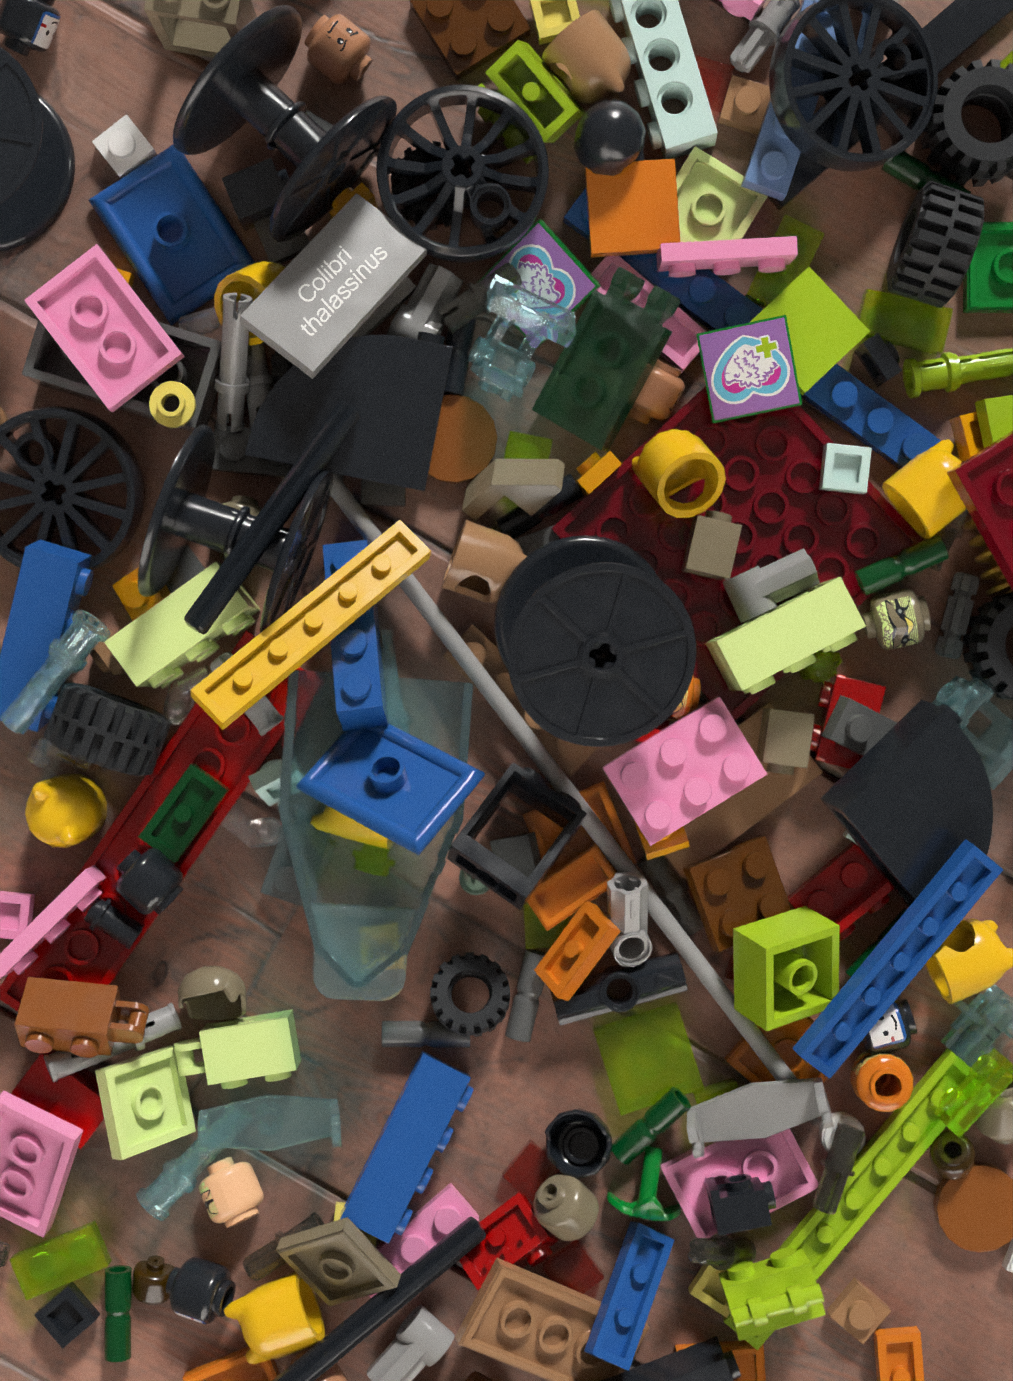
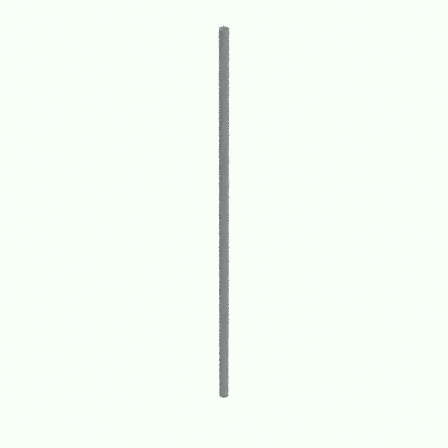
M333 473L331 497L363 539L368 541V545L371 544L382 533L338 475ZM413 574L409 575L399 584L401 589L557 793H567L580 803L581 809L587 813L582 826L618 873L630 871L633 874L642 876ZM648 884V913L775 1080L797 1079L757 1025L734 1009V995Z

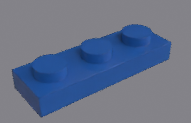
M630 1222L584 1352L629 1371L674 1244V1239L639 1222Z

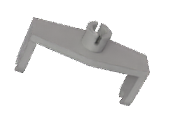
M822 1077L749 1083L692 1106L687 1110V1133L689 1143L692 1144L694 1158L704 1157V1142L767 1138L820 1116L822 1117L824 1129L834 1126Z

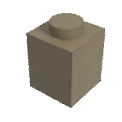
M706 510L705 517L696 516L692 521L681 571L721 581L730 579L742 525L731 523V515L718 511Z
M763 708L756 756L760 762L768 763L767 772L794 775L795 767L808 768L814 714Z

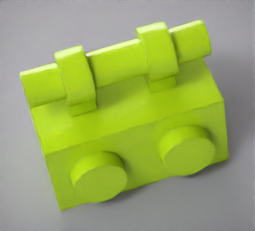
M517 40L485 72L498 87L496 92L514 101L528 114L539 130L544 143H554L585 114L584 109L571 96L569 91L529 43ZM479 107L477 111L486 123L491 121L493 125L500 117L499 114ZM512 124L502 134L505 138L503 144L507 149L526 142L521 133ZM529 156L522 160L529 164L534 159L533 156Z
M782 1248L771 1253L768 1259L755 1263L750 1260L739 1261L728 1266L727 1271L718 1273L739 1341L826 1315L822 1303L824 1302V1297L820 1285L816 1282L811 1262L803 1248L799 1250L795 1248Z

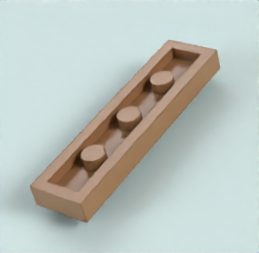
M472 624L461 638L559 767L571 777L599 747L577 745L553 736L535 723L521 706L514 692L509 671L501 659L497 646ZM448 650L443 657L475 686Z

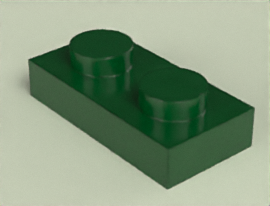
M190 764L138 837L151 847L160 850L173 863L178 862L230 789L196 764Z

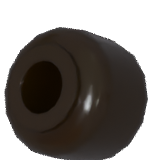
M955 1131L943 1132L931 1144V1166L943 1178L949 1180L962 1179L973 1169L975 1160L974 1146L968 1137L962 1133Z
M157 1255L149 1257L147 1261L138 1262L132 1273V1292L134 1297L148 1305H158L168 1301L170 1294L166 1293V1284L170 1273L175 1267L165 1263L164 1258Z

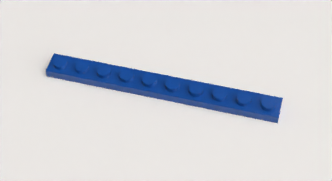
M585 188L564 216L563 222L590 241ZM657 253L620 256L675 305L711 331L749 323L763 310L709 269L696 270V274L690 277L674 278L669 277V271L657 272ZM837 363L804 395L800 393L804 400L869 448H872L873 451L899 470L918 454L930 449L941 441Z

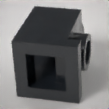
M739 1174L726 1178L725 1184L716 1185L713 1177L705 1178L712 1219L719 1236L772 1225L769 1209L776 1208V1200L770 1181L761 1182L759 1177L751 1178V1175Z

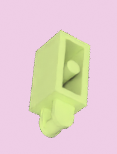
M293 1009L207 1023L199 1032V1038L174 1043L179 1076L206 1073L208 1085L221 1083L222 1089L244 1086L248 1084L249 1078L265 1076V1081L267 1082L287 1079L292 1076L291 1071H296L301 1062ZM202 1048L204 1061L195 1063L193 1050Z

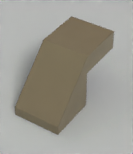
M495 459L467 484L462 511L476 521L505 495L532 516L562 491L565 464L559 459Z

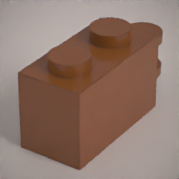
M28 977L14 1026L20 1046L36 1053H49L55 1050L72 1052L84 1058H92L97 1055L111 1056L114 1042L134 1044L143 1041L150 1010L142 1003L121 1001L119 987L115 985ZM128 1020V1024L119 1023V1021Z

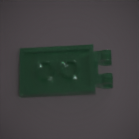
M621 267L616 270L605 295L596 290L593 291L532 408L534 412L607 453L672 334V331L662 325L675 313L680 304L679 298L658 286H655L650 292L644 308L632 303L631 301L641 292L645 281Z

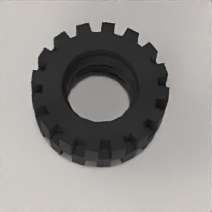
M466 952L464 956H459V954L452 956V960L447 963L444 961L439 966L440 970L437 974H434L432 979L430 999L434 1013L447 1030L452 1033L456 1032L459 1036L467 1037V1035H474L478 1037L487 1031L490 1033L499 1022L503 1021L509 1008L510 987L507 976L501 970V966L496 961L492 962L489 960V957L481 954V956L474 955V952ZM466 977H475L482 980L489 990L487 1004L475 1013H466L459 1010L452 1001L454 986L459 980Z

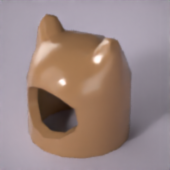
M592 10L573 21L561 31L545 49L542 58L552 72L566 82L571 90V96L579 102L597 104L606 99L609 101L613 99L621 101L619 93H622L625 88L624 82L631 70V58L626 46L599 10Z
M465 520L443 578L442 588L486 603L497 604L505 582L512 571L527 556L524 555L519 542L509 535Z

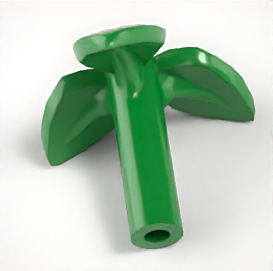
M647 1147L645 1149L639 1197L635 1202L629 1203L620 1200L608 1191L606 1198L616 1210L629 1217H640L651 1221H670L681 1214L682 1208L680 1204L662 1208L661 1203L656 1198L663 1149Z

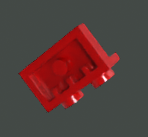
M832 674L830 682L823 681L817 706L823 707L824 710L820 725L813 724L810 750H813V760L851 769L863 757L821 735L840 695L848 697L880 714L886 689L885 686L848 678L841 674Z
M852 842L788 896V900L794 909L807 906L840 925V942L855 930L856 925L854 922L866 912L869 914L877 912L889 901L888 893L895 886L890 880L882 876L861 849Z
M518 1192L479 1222L485 1230L486 1237L462 1257L459 1262L477 1291H479L496 1258L520 1268H524L528 1264L530 1267H535L552 1254L550 1247L558 1241V1238L538 1222L524 1193Z

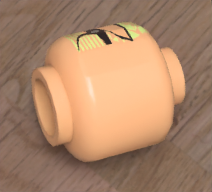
M227 1157L207 1167L210 1176L201 1181L199 1192L209 1217L213 1222H224L226 1228H230L259 1214L257 1206L263 1202L264 1193L250 1163L239 1162L234 1164L232 1157Z

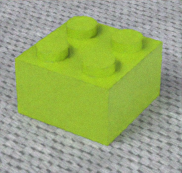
M803 906L733 928L734 1009L765 1031L823 1012L839 992L840 925L807 906Z

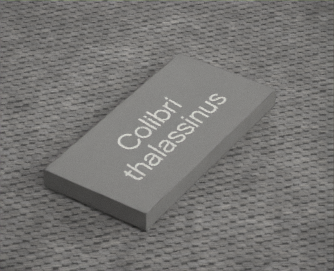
M356 193L240 315V324L313 379L426 256L427 249L409 239L389 217Z

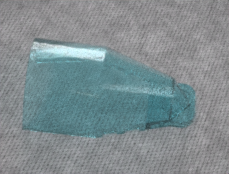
M295 670L287 677L278 812L313 945V982L318 991L327 998L367 1001L390 1000L397 996L404 987L407 956L430 901L428 900L438 875L442 873L445 866V858L455 834H458L463 822L464 802L419 856L395 842L388 850L317 830L310 821L313 815L324 811L325 804L298 790L296 785L344 731L336 712L333 673ZM384 677L388 723L467 763L473 683Z

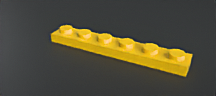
M399 520L190 690L191 697L224 730L428 561L431 550Z

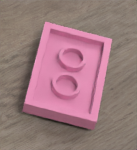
M97 244L24 300L111 412L117 410L185 357Z
M720 696L715 697L602 767L650 846L767 775Z
M6 1091L0 1094V1216L44 1238L52 1228L83 1129Z
M790 1128L767 1138L704 1142V1157L694 1158L692 1148L661 1165V1169L702 1248L729 1235L719 1236L712 1219L705 1178L713 1177L716 1185L725 1184L726 1178L739 1174L751 1175V1178L759 1177L761 1182L770 1181L776 1200V1208L769 1209L770 1213L820 1187Z

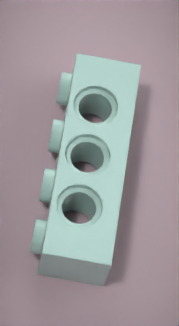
M609 0L614 22L622 21L627 37L621 38V41L626 46L631 58V65L635 64L639 80L634 81L638 103L641 108L648 106L652 122L647 123V131L653 150L660 148L663 159H674L690 154L694 146L701 150L715 146L718 131L678 0ZM650 14L655 16L660 23L653 28H644L637 23V19L642 15ZM662 56L668 58L673 66L666 71H657L651 67L649 62L655 57ZM674 98L682 101L686 108L681 113L670 114L664 110L662 104L666 100Z

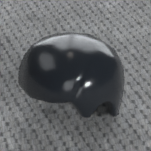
M606 99L595 104L585 112L575 130L573 148L580 163L593 173L614 176L620 174L624 168L637 159L640 151L644 148L646 129L639 113L626 102L616 99L609 101Z
M581 1108L559 1113L545 1130L546 1155L563 1175L577 1179L596 1175L611 1157L612 1136L609 1127L596 1113Z

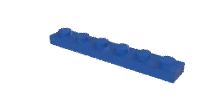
M965 839L792 1049L802 1059L830 1079L1003 869L974 844Z

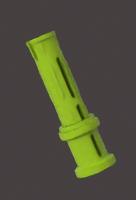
M1013 348L968 356H957L955 353L945 352L940 355V358L918 362L914 358L906 359L903 363V382L906 393L912 399L918 398L921 392L944 389L947 393L954 392L960 388L961 384L1011 376L1013 375Z

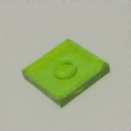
M676 1002L593 1029L620 1115L654 1105L672 1087L679 1089L684 1095L704 1089Z

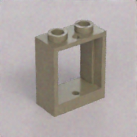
M145 0L144 11L165 50L214 58L236 33L257 17L251 0Z

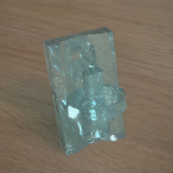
M995 984L988 988L983 995L979 993L969 1005L963 1000L953 1003L961 1014L950 1025L952 1029L941 1040L949 1050L969 1067H972L974 1064L983 1070H988L998 1059V1051L991 1044L1001 1033H1004L1010 1039L1013 1038V997H1010Z

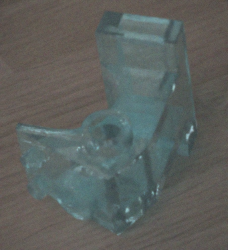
M495 274L487 289V310L498 316L485 338L479 336L471 348L468 361L473 363L470 370L480 378L478 385L482 390L489 393L493 392L500 395V398L510 402L513 395L522 398L523 387L529 383L536 363L530 359L543 340L549 339L568 348L576 335L575 313ZM513 324L528 331L518 349L501 342L503 335Z
M956 675L939 690L932 704L937 706L945 704L953 709L961 718L962 722L959 724V727L968 737L980 758L983 759L982 763L989 779L990 788L994 790L1013 769V720L992 704L990 699L993 697L994 692L984 682L975 677L968 681ZM977 709L992 721L979 738L966 727L970 722L969 718Z

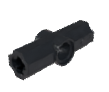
M677 952L648 959L634 967L615 965L606 968L601 973L587 976L569 1001L559 999L551 990L550 992L559 1025L561 1026L611 1011L626 1012L637 1004L687 991L688 987ZM622 978L630 983L629 992L622 998H613L607 994L606 990L609 983L615 979Z

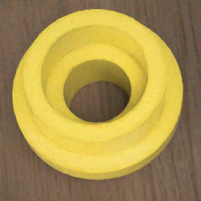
M168 381L154 389L150 396L149 408L153 418L165 427L178 428L187 424L194 416L196 400L192 391L180 382ZM170 396L178 397L180 402L179 407L173 412H168L164 408L165 400Z

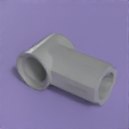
M429 263L408 304H403L395 315L387 335L417 339L419 331L441 335L444 327L442 322L452 307L463 285V281L451 271L439 265Z
M803 548L762 568L756 566L722 583L742 623L777 607L776 603L802 593L820 582L816 567L811 557Z
M630 871L615 873L614 877L607 881V917L621 932L609 947L614 959L620 965L634 967L646 961L652 952V943L647 934L648 883L644 876L633 874Z
M421 1304L406 1317L397 1330L396 1338L369 1366L366 1375L371 1381H412L425 1365L429 1367L434 1365L444 1355L454 1340L455 1335Z

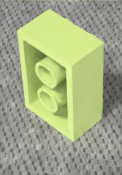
M216 561L104 642L136 687H153L155 689L161 686L163 689L184 674L181 670L183 665L189 661L197 660L199 663L220 648L217 644L219 639L226 634L227 636L232 634L235 637L256 622L252 616L260 611V608L241 584L207 633H198L185 623L184 617L220 568L221 563Z
M837 577L808 589L705 644L729 690L743 691L744 694L751 693L752 695L774 684L776 681L773 674L783 670L784 674L790 671L795 673L815 663L817 660L814 653L822 649L824 653L830 650L835 652L857 641L858 639L854 632L866 627L842 578Z

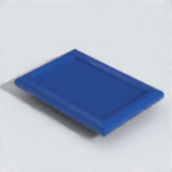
M174 144L88 200L171 326L213 299L219 282L227 275L256 263L186 156L174 147Z
M388 723V726L344 731L299 781L296 788L419 856L484 778L485 773Z

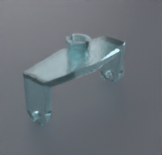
M267 1094L199 1111V1159H209L210 1147L273 1151L330 1136L332 1148L342 1147L340 1113L337 1099Z

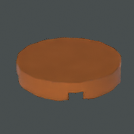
M453 394L443 396L428 472L430 477L445 483L459 484L471 481L491 463L495 455L498 436L494 420L483 405L466 396Z
M976 1161L971 1172L964 1178L958 1180L943 1178L936 1189L933 1205L935 1219L949 1240L962 1249L977 1253L995 1251L1012 1240L1013 1179L996 1165Z

